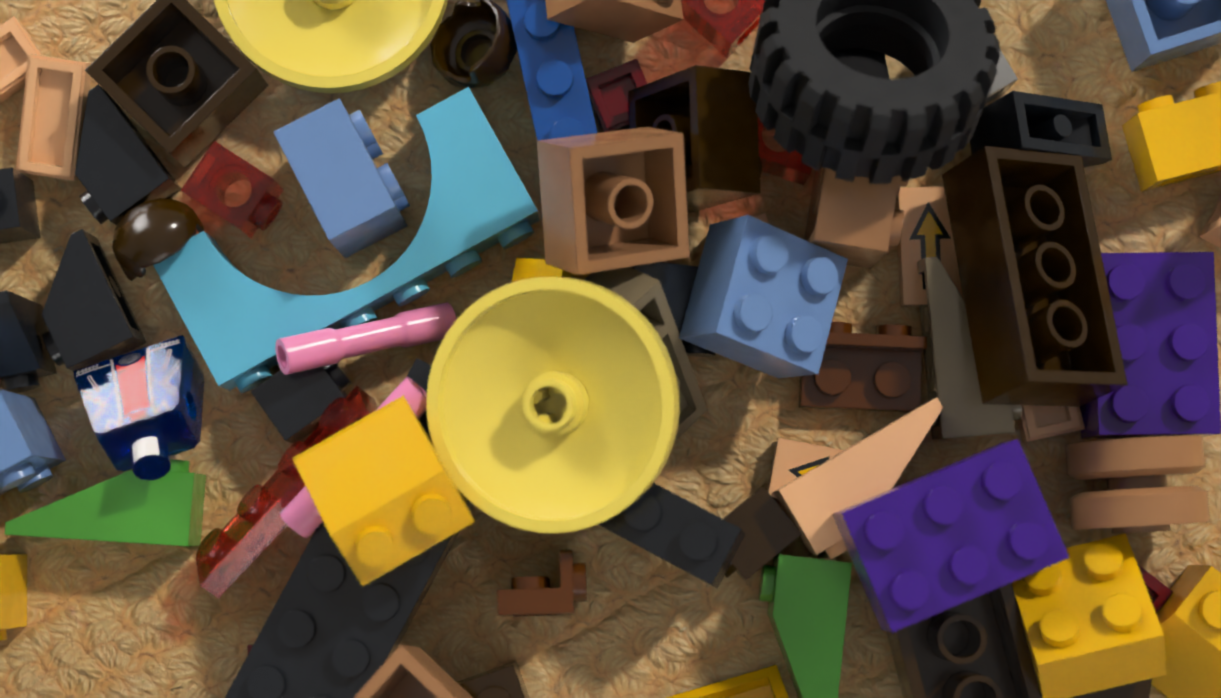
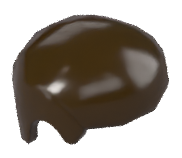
M479 0L480 2L457 1L452 15L439 25L430 43L433 66L454 86L472 89L492 84L507 73L517 52L511 20L506 12L492 0Z
M166 198L148 200L128 210L115 227L112 250L127 278L133 281L137 277L141 278L146 274V267L161 263L176 254L191 237L196 235V231L200 233L205 231L198 215L187 204Z

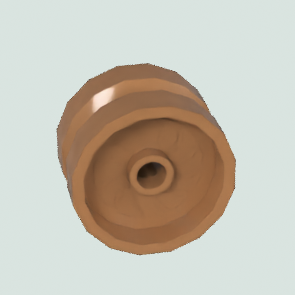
M1203 436L1140 437L1088 441L1065 445L1068 476L1077 481L1107 480L1108 487L1106 491L1080 492L1069 499L1072 530L1112 528V534L1170 531V525L1210 522L1208 491L1199 486H1167V476L1196 474L1206 467Z

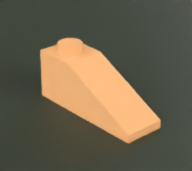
M938 397L918 406L774 491L785 513L800 530V538L810 554L817 555L825 550L829 558L832 559L847 551L833 513L893 488L944 408Z

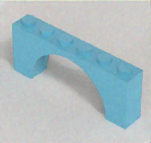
M469 87L416 115L425 135L431 160V191L427 210L415 238L406 251L388 269L372 280L358 287L327 295L308 296L278 291L261 285L245 276L227 258L216 240L205 231L191 237L176 254L161 263L153 265L219 387L229 391L237 387L240 393H244L258 387L272 377L269 369L278 365L275 344L279 338L326 328L340 329L376 321L378 318L374 311L394 300L399 307L409 304L430 290L427 282L447 271L451 278L464 274L482 262L479 254L498 243L501 244L503 249L510 248L534 233L531 225L540 221L538 210Z

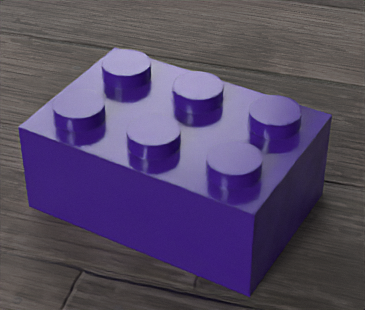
M1214 252L1101 253L1128 385L1080 406L1085 427L1084 430H1081V439L1201 435L1205 437L1221 434Z
M1018 439L1000 443L833 513L835 522L880 628L892 633L1070 558Z

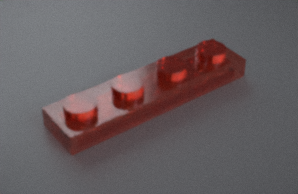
M356 386L347 395L346 399L339 397L331 402L321 415L319 426L304 442L297 441L286 450L279 461L278 470L263 486L260 484L255 485L244 495L238 505L237 514L222 530L215 528L207 534L199 545L195 557L199 585L219 599L288 526L281 518L280 513L305 487L293 458L373 413L378 408L374 398Z

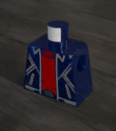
M183 335L73 371L74 379L92 429L116 470L127 471L132 469L134 475L142 480H157L164 477L170 471V456L193 449L199 444L201 440L205 379Z

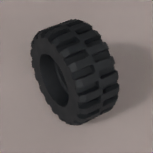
M765 0L749 68L751 71L749 78L750 97L757 105L755 112L763 126L768 131L775 128L774 140L789 154L796 150L802 155L801 162L818 172L822 166L835 171V178L853 182L855 176L869 178V184L891 183L894 176H901L903 182L925 176L928 167L933 171L942 168L952 161L956 152L964 149L974 134L997 74L996 67L1000 59V43L994 34L996 31L995 24L987 8H979L981 0ZM846 48H862L877 51L901 62L915 76L903 79H882L867 76L843 65L829 52Z

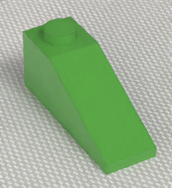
M153 459L152 470L132 469L6 522L4 535L174 546H201L206 475L189 473L190 461Z
M777 554L773 558V565H764L762 567L759 601L768 602L767 614L798 698H838L852 563Z

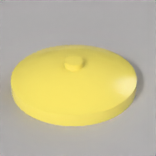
M214 0L219 18L225 30L250 62L273 79L301 90L316 93H345L362 90L377 85L405 69L422 53L434 37L448 0Z
M537 277L509 283L489 292L467 308L453 323L444 336L431 366L426 395L427 420L434 449L457 489L481 511L498 521L526 531L539 533L573 532L592 527L614 517L635 503L651 487L666 464L674 444L679 419V391L673 363L663 341L650 322L633 305L614 292L591 282L565 277Z

